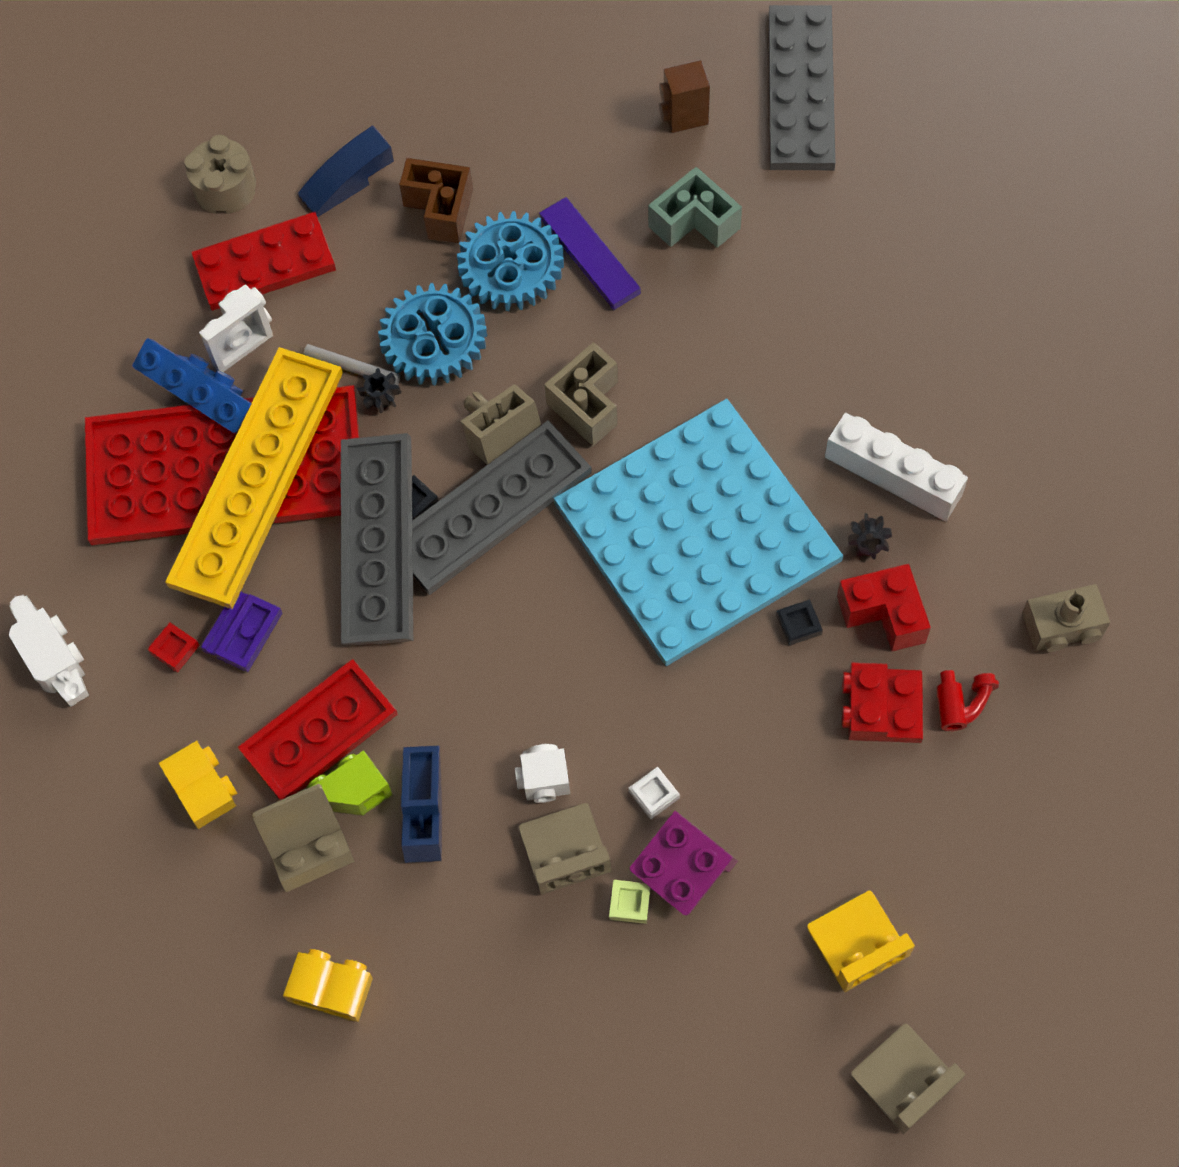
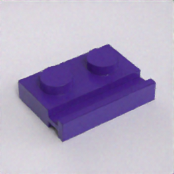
M241 591L233 609L224 607L201 648L203 652L210 653L230 665L249 672L283 614L282 610L269 602Z

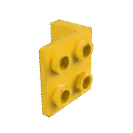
M872 891L859 895L812 921L807 926L808 932L844 992L906 959L911 955L915 947L907 933L902 936L898 935Z

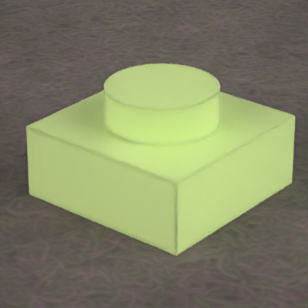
M613 880L609 920L647 924L651 888L645 883Z

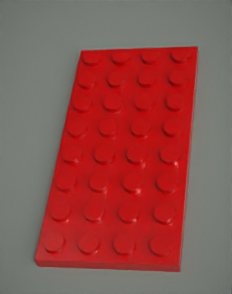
M354 385L336 387L273 524L341 516V440L360 438ZM254 397L244 399L252 403ZM191 405L85 417L88 541L91 546L189 534L237 433L231 432Z

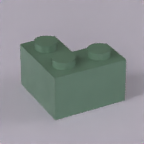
M697 167L648 205V227L670 247L695 228L718 248L741 229L742 206Z

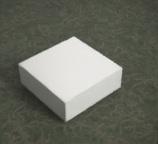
M658 767L629 787L630 794L650 819L680 799L678 791Z

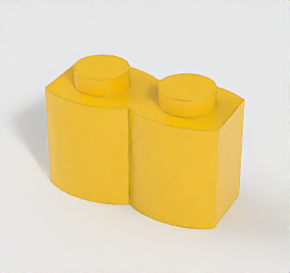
M196 740L159 762V765L194 824L200 829L235 808L236 804L232 797L238 793L227 775L222 778L218 776L214 767L220 763L211 748L207 746L202 749Z
M309 949L308 954L298 952L283 994L286 1001L359 1022L373 980L371 974L366 972L367 966L346 959L344 964L334 963L330 961L331 955L316 949Z

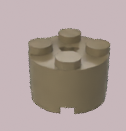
M216 135L211 140L197 146L186 156L184 160L186 175L194 197L203 209L211 213L226 211L229 214L243 209L252 201L255 195L256 177L248 152L241 144L229 140L225 135Z

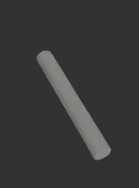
M307 344L304 350V355L340 366L343 370L361 376L364 374L369 376L379 368ZM379 368L385 376L392 372ZM392 372L396 378L394 384L398 385L400 382L401 375Z

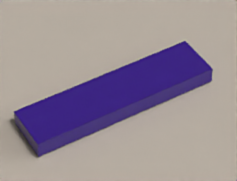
M567 197L539 213L544 225L551 226V233L558 235L559 243L613 310L641 294L639 285Z

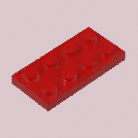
M316 212L191 252L211 311L220 309L219 303L224 300L226 295L234 290H238L245 284L250 290L255 287L263 295L336 271L334 260Z
M352 659L238 746V749L278 799L283 800L308 786L312 780L340 761L395 718L398 713Z

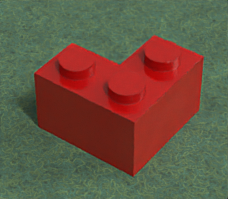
M909 563L840 580L837 599L847 628L881 620L892 652L926 643L931 626Z

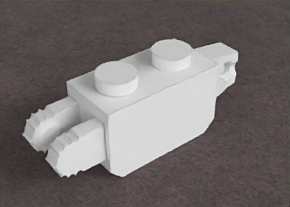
M15 596L10 602L11 605L9 607L17 623L11 626L9 637L34 679L40 683L45 692H58L70 707L85 699L89 694L82 679L85 673L79 665L84 658L74 642L67 645L62 636L68 632L58 616L55 615L50 618L44 608L37 610L27 596Z

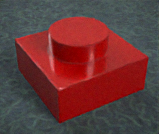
M169 622L147 650L152 656L178 673L200 645L196 639Z

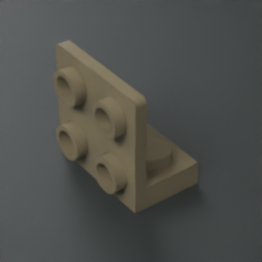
M316 784L252 813L253 821L273 859L285 892H289L355 862L341 827L320 784Z
M583 803L519 825V831L541 895L611 872V860L606 846L603 847L588 803Z
M903 1024L851 1073V1077L903 1135L966 1075L956 1063L948 1068L908 1024Z

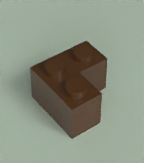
M406 158L399 183L403 206L425 210L424 221L428 239L460 243L473 193L470 167Z

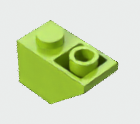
M364 750L357 755L351 754L345 757L338 764L336 770L327 776H318L307 787L310 788L320 784L333 812L360 816L365 815L393 795L389 784Z

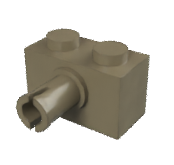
M515 384L490 401L486 400L480 392H472V395L478 400L477 402L470 395L464 401V408L471 413L461 420L468 447L487 465L541 426L535 401Z
M1097 584L1028 599L1022 611L1035 651L1047 649V652H1056L1066 648L1070 643L1081 641L1082 644H1090L1096 642L1103 637L1111 623Z

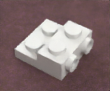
M245 284L238 290L227 294L224 300L219 303L223 315L218 319L211 320L199 332L212 365L216 370L226 371L273 336L269 324L272 318L263 307L266 301L255 287L250 290Z

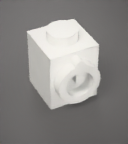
M541 744L523 751V754L520 755L522 767H516L515 774L517 788L525 789L527 800L534 799L536 803H546L555 800L556 796L570 794L564 748L558 749L553 744Z

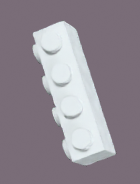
M844 413L828 438L825 458L945 522L963 495L968 477L963 475L957 467L942 464L933 459L928 452L919 448L914 449L902 443L896 435L889 432H881L861 417H853Z

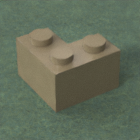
M593 342L544 384L546 404L592 446L597 444L618 425L617 406L604 395L618 383L617 362Z

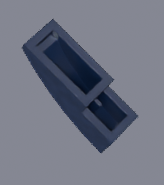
M372 125L330 157L298 192L299 198L311 213L316 212L317 217L321 216L369 186L368 177L394 162L390 144Z
M439 745L403 747L401 809L403 814L402 851L405 863L442 861V790Z

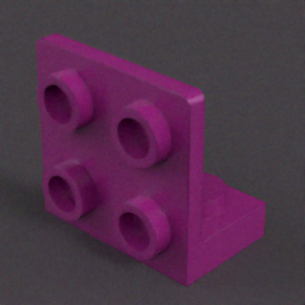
M674 811L630 866V871L679 912L688 916L723 871L730 872L738 860L685 817Z

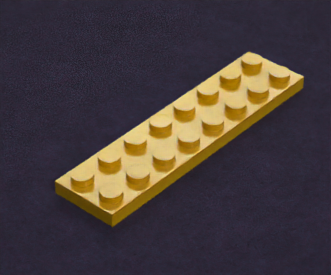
M281 347L278 348L165 581L168 588L233 609L341 379L343 372L340 366Z

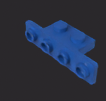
M147 338L132 364L134 369L233 433H238L252 404L241 397L243 390L233 384L235 379L219 370L216 373L207 368L209 362L195 354H191L190 357L176 355L153 339Z

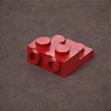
M851 662L849 672H843L842 693L849 694V706H843L842 728H849V740L922 743V670L888 669V664Z

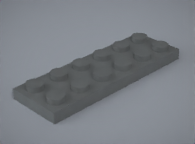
M769 5L770 170H835L832 5Z
M549 420L412 521L413 577L431 595L553 503L555 497L592 473L591 466Z
M408 433L343 439L341 440V644L357 646L414 641L411 436Z

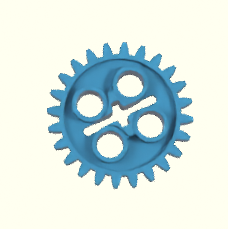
M512 211L510 218L505 219L502 212H499L497 221H493L492 218L486 216V226L476 222L474 224L476 234L468 231L465 233L467 242H460L461 253L457 254L459 276H462L463 287H469L471 297L479 294L481 304L491 299L492 309H496L501 302L504 303L506 311H509L512 303H516L517 307L523 310V301L527 300L531 305L535 306V296L538 295L546 299V288L555 290V280L562 278L561 268H564L563 247L559 245L558 235H552L550 225L541 226V218L539 217L531 223L529 222V213H525L521 219H517L516 212ZM512 239L517 240L515 242H507L508 240ZM488 258L493 259V260L487 261V262L482 261V260L488 259ZM531 260H539V261L536 262V263H530V262H529V261H531ZM507 279H513V280H514V281L508 282V283H507V282H503V281H505V280H507Z
M430 283L428 291L424 292L421 286L417 285V294L412 295L409 291L405 290L404 301L394 298L395 309L385 308L387 318L380 319L382 330L378 331V336L381 342L379 343L381 352L385 354L386 363L393 364L395 373H400L404 370L406 380H410L414 375H417L419 384H422L426 377H430L432 385H436L437 378L441 376L446 383H449V374L454 373L457 377L461 378L462 367L472 370L471 359H481L479 349H486L484 337H487V328L484 326L486 324L485 316L480 314L478 303L472 304L471 295L468 294L461 298L460 288L458 287L452 293H448L447 284H444L440 291H435L434 284ZM436 312H444V314L439 316L433 315ZM418 313H422L424 315L431 331H427L425 322L418 315ZM410 327L416 328L415 330L410 332L404 331ZM435 336H439L440 344L442 348H444V350L448 353V355H444L442 353V351L439 348L438 342L435 339ZM461 336L458 340H450L451 337ZM425 352L433 353L429 356H421Z

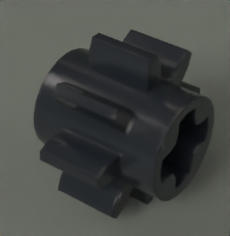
M377 368L375 373L369 376L363 375L365 380L364 387L357 388L360 396L365 397L363 404L367 409L374 405L380 413H383L384 408L390 405L393 407L397 406L394 401L395 395L401 394L402 391L399 385L394 384L396 378L392 372L385 376Z
M865 513L864 519L859 523L851 522V529L856 534L848 536L849 545H857L856 553L858 557L866 554L871 555L872 559H876V554L881 550L889 551V545L885 539L892 537L891 528H883L884 520L882 516L876 520L869 518L868 514ZM866 534H873L874 538L867 539Z

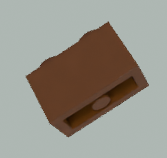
M699 60L665 68L664 83H659L660 95L663 101L659 103L662 121H668L672 133L709 125L710 84L702 61Z

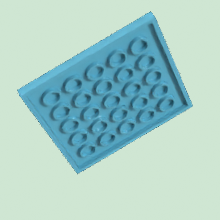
M728 399L721 401L554 498V504L665 666L670 665L843 560L841 551Z

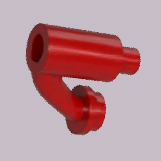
M953 670L940 672L941 684L936 687L942 730L958 731L965 729L967 724L979 717L987 704L991 692L999 688V681L996 680L995 674L982 673L973 677L972 690L977 692L970 705L965 707L962 684L956 682L955 672Z

